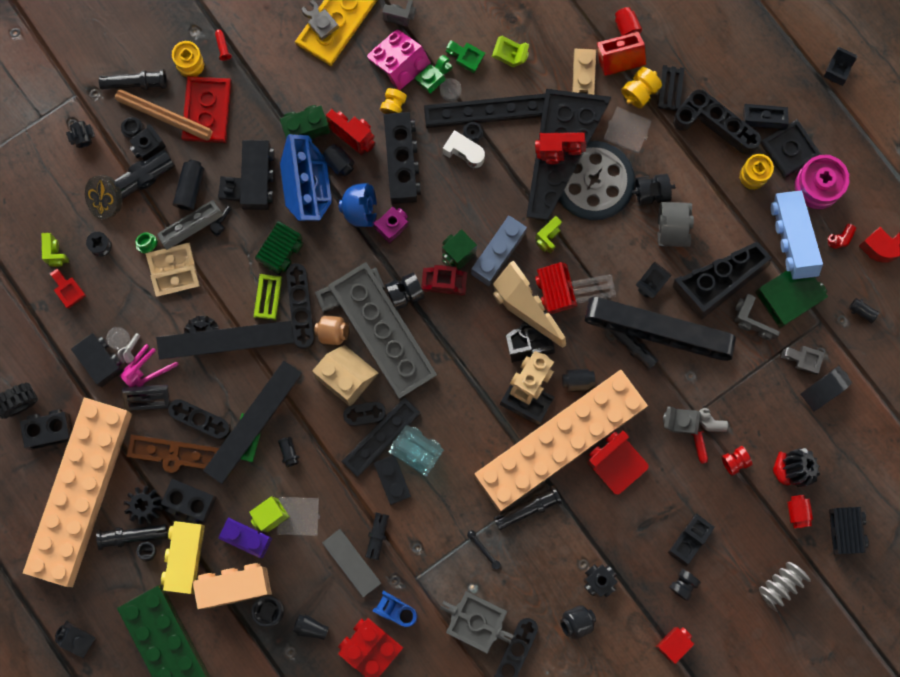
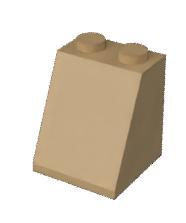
M346 345L327 353L312 371L315 378L348 406L354 404L379 374Z

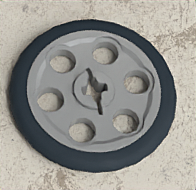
M590 141L586 152L583 153L578 163L581 165L582 171L578 174L573 173L559 201L570 213L580 218L603 220L613 217L629 203L632 197L631 190L635 188V173L631 162L617 147L606 142ZM597 154L601 157V163L597 165L592 164L589 157ZM610 166H616L620 173L614 177L608 174L607 169ZM599 171H601L597 180L599 184L595 182L593 185H591L590 189L587 190L591 181L589 177L593 178L598 174ZM577 184L581 192L573 195L569 192V186ZM615 187L618 190V196L609 197L606 189ZM595 196L598 198L599 204L592 207L588 205L587 198Z

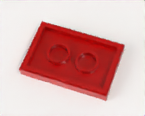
M187 76L184 117L210 128L213 133L211 138L206 141L182 130L183 141L226 143L231 79Z

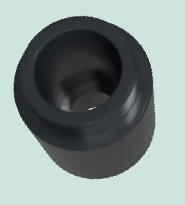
M333 144L324 151V161L338 177L342 175L346 177L354 170L353 165L355 162L341 146L338 147L336 144Z
M589 369L566 370V374L562 375V386L567 388V392H587L595 388L594 371H589Z

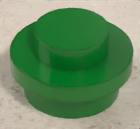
M148 232L141 233L135 241L137 250L143 254L153 251L158 242L157 238Z

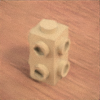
M534 351L531 357L526 356L520 366L523 369L521 374L516 372L510 382L513 386L510 394L528 405L533 398L537 400L544 389L541 387L543 381L548 383L554 373L551 370L554 361L547 355Z

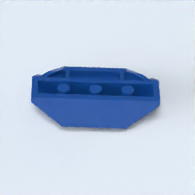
M289 134L280 162L285 206L299 221H319L332 203L327 163L308 135Z

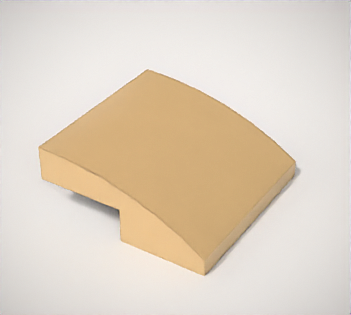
M190 242L173 246L168 250L161 249L146 253L156 297L200 286Z

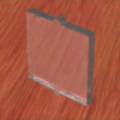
M617 107L612 120L608 121L609 127L604 140L639 153L643 141L648 137L646 134L652 121Z
M279 497V501L290 517L278 525L277 535L318 536V519L321 518L318 515L319 498Z

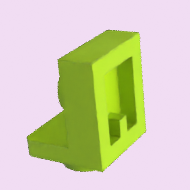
M557 216L544 226L535 237L538 247L544 252L547 250L550 254L554 251L555 245L548 238L552 240L561 231L559 227L562 221Z
M41 233L42 260L51 267H61L63 263H69V258L65 254H56L59 252L58 240L51 233Z

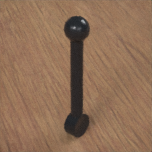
M473 530L468 531V538L473 539L492 563V568L495 570L499 569L501 566L500 562L494 560L476 537V532Z

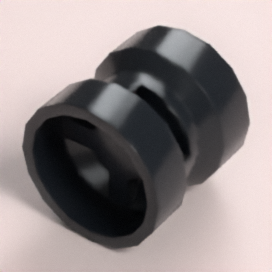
M682 569L678 574V580L672 582L669 588L682 599L688 601L692 596L691 592L693 589L698 588L701 582L691 573Z

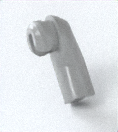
M700 409L699 423L706 431L727 432V421L714 420L709 409Z

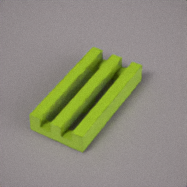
M260 274L254 310L255 319L277 320L282 285L281 276ZM264 280H268L264 313H260ZM273 281H276L274 301H273V308H272V315H271V314H268V313H269V306H270L272 285H273Z

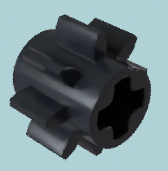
M84 121L71 124L69 126L71 131L66 132L68 141L71 145L75 144L77 148L91 145V138L96 137L93 127L90 124L86 125Z

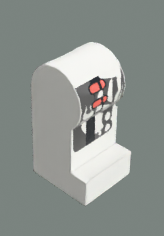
M455 130L443 147V154L450 158L452 154H455L465 160L471 168L481 167L484 163L485 152L483 148Z

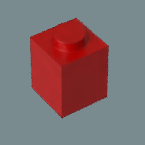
M674 627L657 644L656 648L671 663L676 664L694 643L691 641L692 635L685 628L679 629Z

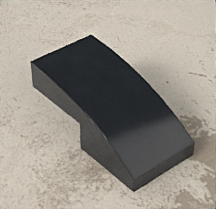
M696 513L668 553L683 565H689L715 527Z

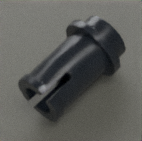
M855 298L849 306L852 314H858L871 324L879 315V311L864 303L862 298L860 300Z
M292 437L278 440L283 455L282 463L286 467L297 465L300 457L296 455Z

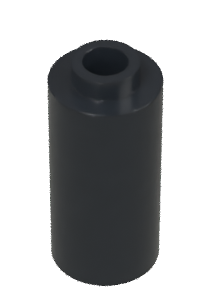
M190 159L188 162L183 163L173 206L182 210L194 211L205 170L201 166V162Z

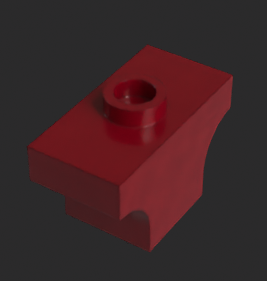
M442 265L423 268L421 288L427 292L465 295L467 272L457 270V267Z

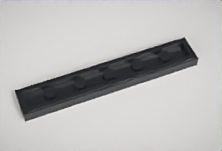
M545 94L424 105L426 128L465 125L470 122L486 123L542 117Z
M291 321L156 337L159 360L294 343Z
M286 361L281 363L203 470L205 473L221 484L225 482L303 375L299 370Z

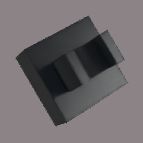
M221 176L218 193L219 200L240 202L241 178Z

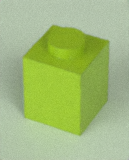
M272 496L249 512L253 518L251 519L253 526L258 531L261 530L267 533L290 517L279 499Z

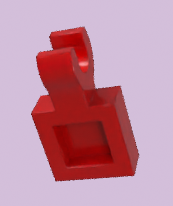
M58 269L50 273L59 285L54 291L66 308L69 309L86 297L73 277L66 280Z

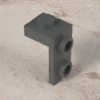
M747 294L743 299L740 298L735 307V310L738 312L733 322L738 323V327L743 330L758 332V336L763 339H776L780 334L779 331L748 318L756 297Z

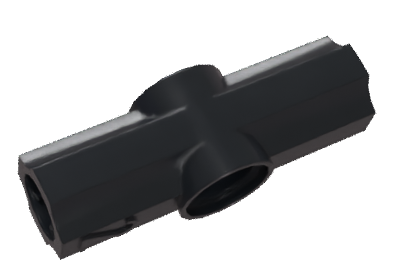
M164 149L146 161L136 162L128 169L127 173L108 185L117 199L121 201L138 189L144 190L155 183L156 178L174 168L175 165Z

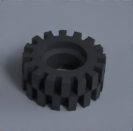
M21 383L0 393L1 419L11 418L15 414L18 415L37 403L38 398L30 383Z

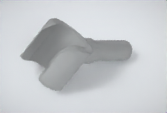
M136 333L130 343L117 352V356L122 363L126 362L128 364L134 360L131 350L140 338L139 334Z

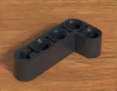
M698 89L693 91L679 107L673 118L674 126L680 131L688 130L697 119L744 155H750L755 152L761 142L760 134L704 90ZM693 99H699L703 105H696ZM715 112L719 115L720 118L714 119L711 117L710 113ZM686 115L689 121H682L679 116ZM727 126L735 127L737 132H730ZM748 140L752 142L750 145L746 143Z

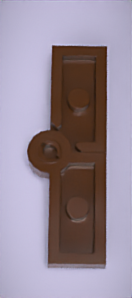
M131 435L127 457L160 462L166 472L176 473L182 466L205 469L219 448Z

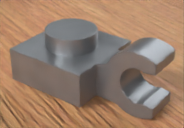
M802 346L800 351L786 347L782 351L781 358L796 361L795 368L817 375L820 371L824 352Z

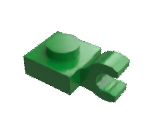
M451 40L445 51L451 56L458 57L456 64L472 73L476 72L485 56V52L469 43H466L463 48Z
M445 55L440 56L435 67L429 64L414 78L416 83L429 94L432 93L446 80L444 74L453 68L448 63L450 59Z

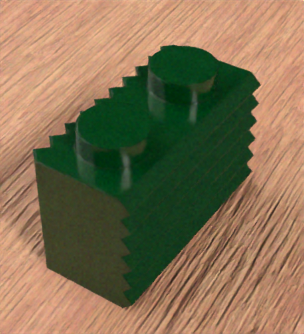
M278 221L255 256L257 263L277 275H280L282 271L286 272L291 264L290 257L293 253L297 254L303 245L301 234Z

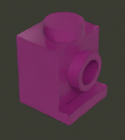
M392 206L378 221L374 222V229L390 244L408 227V221L406 220L408 216L401 208L396 210ZM391 218H394L397 221L393 225L389 224L388 222Z

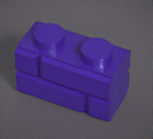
M231 518L227 519L218 538L263 559L272 540L271 537Z

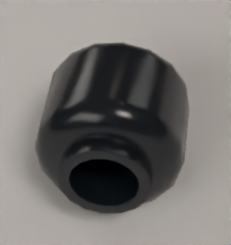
M578 605L563 613L560 625L567 637L579 639L594 631L596 617L591 609L588 610L585 606Z

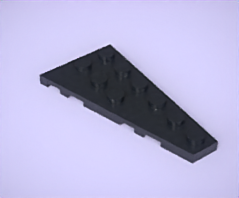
M546 89L538 140H540V133H585L587 148L612 98L609 96ZM564 152V161H559L558 164H547L546 161L537 159L536 154L527 218L549 221L584 152H581L580 155H569L568 152Z

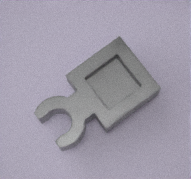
M312 0L310 3L314 9L307 11L303 7L302 13L306 18L311 19L308 21L309 26L321 40H324L337 30L339 26L325 9L319 12L317 3Z

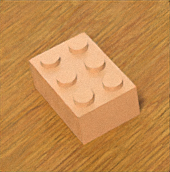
M258 563L245 565L243 571H238L235 568L222 570V575L216 576L215 573L199 575V580L193 581L197 609H208L272 595L267 568L262 567Z

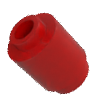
M630 7L622 8L615 13V23L621 36L635 32L640 34L642 32L637 16Z
M805 495L791 496V501L787 502L790 523H793L794 529L812 526L813 515L810 499H805Z

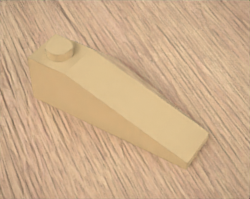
M514 261L510 262L493 283L495 290L493 293L494 298L499 304L503 303L510 312L562 348L565 347L566 338L549 313L544 314L545 308L539 296H532L533 293L529 287V281Z

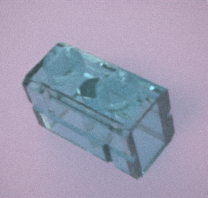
M406 425L393 442L389 452L427 477L441 457L444 449L441 448V445L436 440H429L424 437L418 428Z

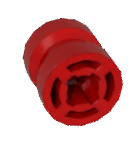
M743 446L736 448L732 454L727 453L721 456L722 462L731 476L739 473L740 469H746L753 465L748 452Z

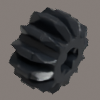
M799 448L786 454V458L783 459L785 464L783 470L786 471V478H790L791 485L795 484L797 487H805L817 482V477L820 476L818 471L820 466L816 462L817 458L813 457L812 451H808L806 448Z
M144 486L143 491L136 487V495L130 492L127 494L131 498V502L124 501V505L130 506L124 512L127 515L132 514L129 519L131 522L136 521L138 518V525H143L145 520L148 524H152L151 516L156 519L160 517L156 513V509L163 510V506L157 505L163 499L162 497L155 498L157 495L155 489L149 493L148 486ZM141 501L148 503V506H145L147 508L145 511L139 509V505H142Z

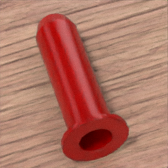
M220 29L216 30L215 37L220 52L219 60H228L232 55L228 52L224 33Z
M698 432V435L691 434L694 437L700 463H707L708 456L702 432Z

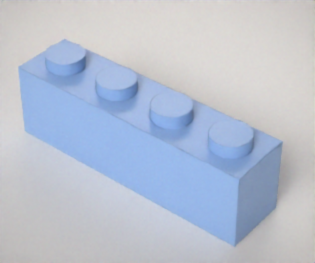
M802 190L776 193L774 202L771 203V214L777 220L775 224L776 232L781 235L780 244L782 252L786 253L787 271L791 272L792 279L819 276L823 262Z

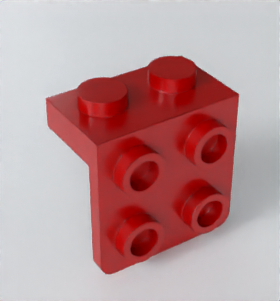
M624 430L619 434L616 431L606 439L608 444L602 449L599 446L596 447L589 454L591 459L587 462L615 495L623 492L649 468L648 463L627 441L629 436Z

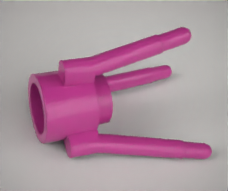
M146 344L135 356L134 360L124 369V372L120 374V377L129 387H134L135 385L139 387L178 366V362H174L141 378L144 374L139 368L156 351L152 348L140 360L149 347Z

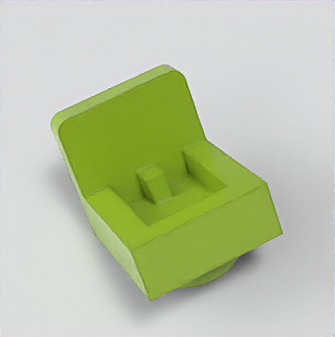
M500 36L497 39L492 57L511 67H516L527 60L529 44L526 42L518 44L504 36Z

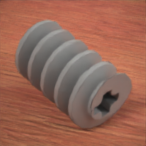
M791 562L785 564L786 569H779L780 576L777 574L772 576L774 582L767 580L765 582L766 587H759L763 600L776 612H778L775 607L776 603L783 607L782 598L790 601L789 592L798 593L795 588L796 585L804 588L803 579L811 582L808 575Z

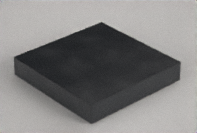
M798 119L790 123L787 129H780L760 142L783 178L802 168L811 158L822 155Z

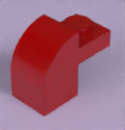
M879 227L859 247L871 259L877 262L886 263L894 261L900 256V232L892 239Z

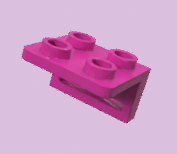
M395 30L367 55L369 61L387 73L392 84L399 91L431 64L423 47L400 30Z

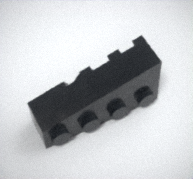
M755 242L731 253V255L713 261L712 264L674 279L673 288L702 320L769 267L772 257L758 242Z

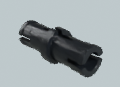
M375 512L372 532L368 534L370 540L365 555L366 558L379 560L383 540H386L384 535L389 515Z

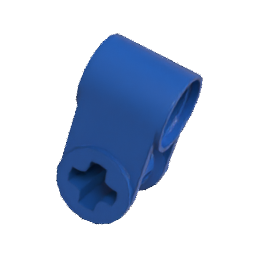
M385 591L382 592L383 596L377 608L372 610L378 615L404 627L413 626L418 619V614L414 608ZM405 610H410L413 613V619L409 623H404L401 620V613Z

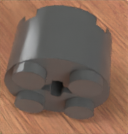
M660 203L658 213L659 231L657 234L659 246H691V234H689V231L693 229L694 225L692 203Z

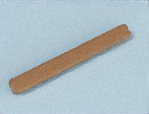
M118 90L115 95V99L118 102L206 141L212 136L213 131L210 128L124 90Z

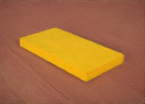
M324 0L318 8L319 12L325 9L337 22L339 28L324 40H321L309 24H307L296 39L295 44L329 66H332L378 0Z

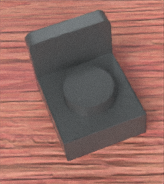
M408 0L406 9L396 4H385L383 8V21L408 27L409 21L414 20L416 7H413V0Z
M668 406L663 416L664 428L675 433L698 435L701 412L676 409Z

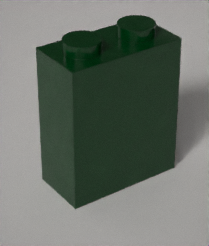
M790 271L783 272L755 292L779 329L828 297L826 287L823 283L818 282L815 277L792 279Z

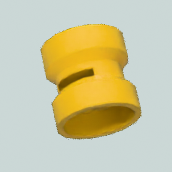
M388 88L385 93V102L381 104L380 111L384 114L402 113L401 106L405 103L407 95L397 89Z

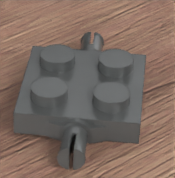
M467 591L461 602L456 606L445 600L442 602L443 605L450 609L441 605L440 610L452 615L451 623L446 631L447 634L487 654L497 638L509 644L512 642V640L504 637V635L513 639L514 635L502 630L503 621L508 611Z

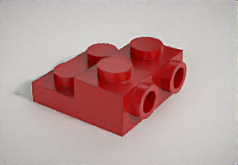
M333 109L326 114L329 129L361 156L365 151L367 153L370 152L375 146L376 142L373 141L375 136L371 133V126L364 119L358 120L354 116L347 122L348 118L342 112L338 111L336 113Z
M540 133V140L535 141L537 159H542L547 164H558L559 161H564V152H568L569 155H580L581 152H586L585 133Z
M361 618L353 628L356 633L351 639L346 636L339 644L338 648L341 650L338 654L365 677H380L404 647L370 618H367L366 621Z

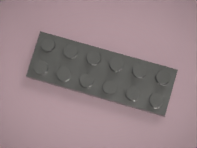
M367 262L328 285L399 399L437 376Z

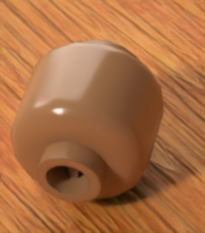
M323 316L319 323L315 324L314 332L322 344L341 345L348 338L349 325L345 323L342 317Z

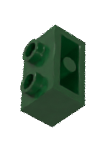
M311 105L306 107L304 111L298 113L289 112L283 118H280L286 139L289 134L308 135L313 139L330 133L321 105Z
M462 229L455 236L449 235L442 243L444 245L442 247V263L445 266L457 267V270H460L476 256L477 244Z

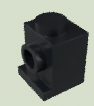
M150 124L146 126V129L129 140L133 145L130 147L132 153L136 158L141 156L144 161L166 148L163 140Z

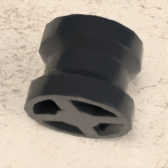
M93 232L87 237V248L95 256L103 257L110 253L112 243L104 233Z

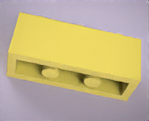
M174 521V525L170 526L168 539L171 540L170 549H166L164 559L167 563L166 572L162 573L161 585L164 586V591L194 594L193 581L197 579L204 525Z

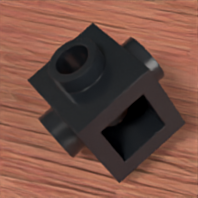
M594 564L585 572L587 577L583 579L586 583L584 587L592 597L595 595L602 597L604 595L607 598L616 590L614 585L618 582L615 579L617 574L609 565L605 567L602 564L597 567ZM600 576H603L606 579V583L604 585H600L598 583V578Z

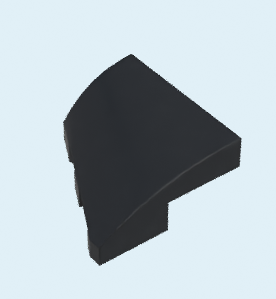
M523 322L518 329L512 330L506 335L512 363L522 361L526 356L531 357L534 351L545 355L555 353L553 341L526 322Z

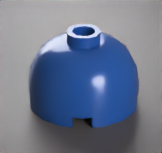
M369 183L352 185L345 191L342 200L339 201V211L343 213L344 218L351 225L356 227H373L377 213L372 214L373 204L377 205L373 186L369 185Z

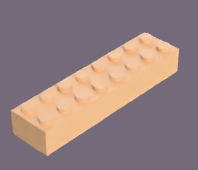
M619 370L474 473V477L500 513L639 414L648 405L624 372Z
M84 397L23 574L65 587L74 586L132 417V413Z

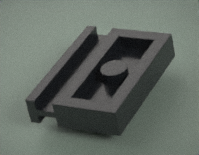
M510 384L500 405L539 426L554 396L542 391L537 400L533 398L528 405L510 394L513 387Z

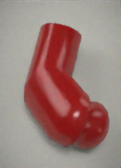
M846 224L842 234H830L828 236V245L834 249L848 246L857 228L852 224Z
M779 452L773 467V473L781 484L789 486L791 485L790 478H786V471L783 470L785 467L783 459L786 458V453Z

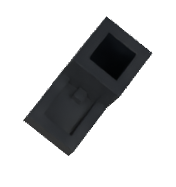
M838 365L804 390L801 396L815 412L846 390L852 382L848 374Z

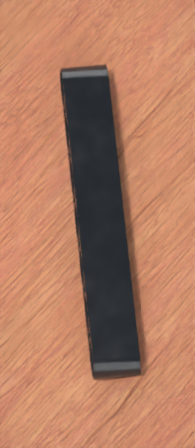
M591 297L588 300L584 321L590 325L722 361H729L733 358L736 337L731 333L600 297Z

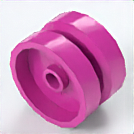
M818 155L811 158L798 172L795 179V191L802 190L806 206L810 208L824 209L830 207L846 192L849 185V172L846 165L840 159L831 155Z

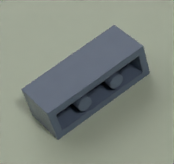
M508 215L472 267L471 275L487 286H490L526 234L527 227Z

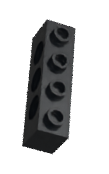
M410 112L384 114L391 204L417 202V195H421L420 182L415 181V174H419L418 161H414L413 153H417V141L412 140L411 133L416 132L415 119H410ZM398 134H405L407 136L402 141L395 138ZM404 154L408 156V159L400 162L397 160V157ZM402 175L410 178L407 183H401L398 179Z

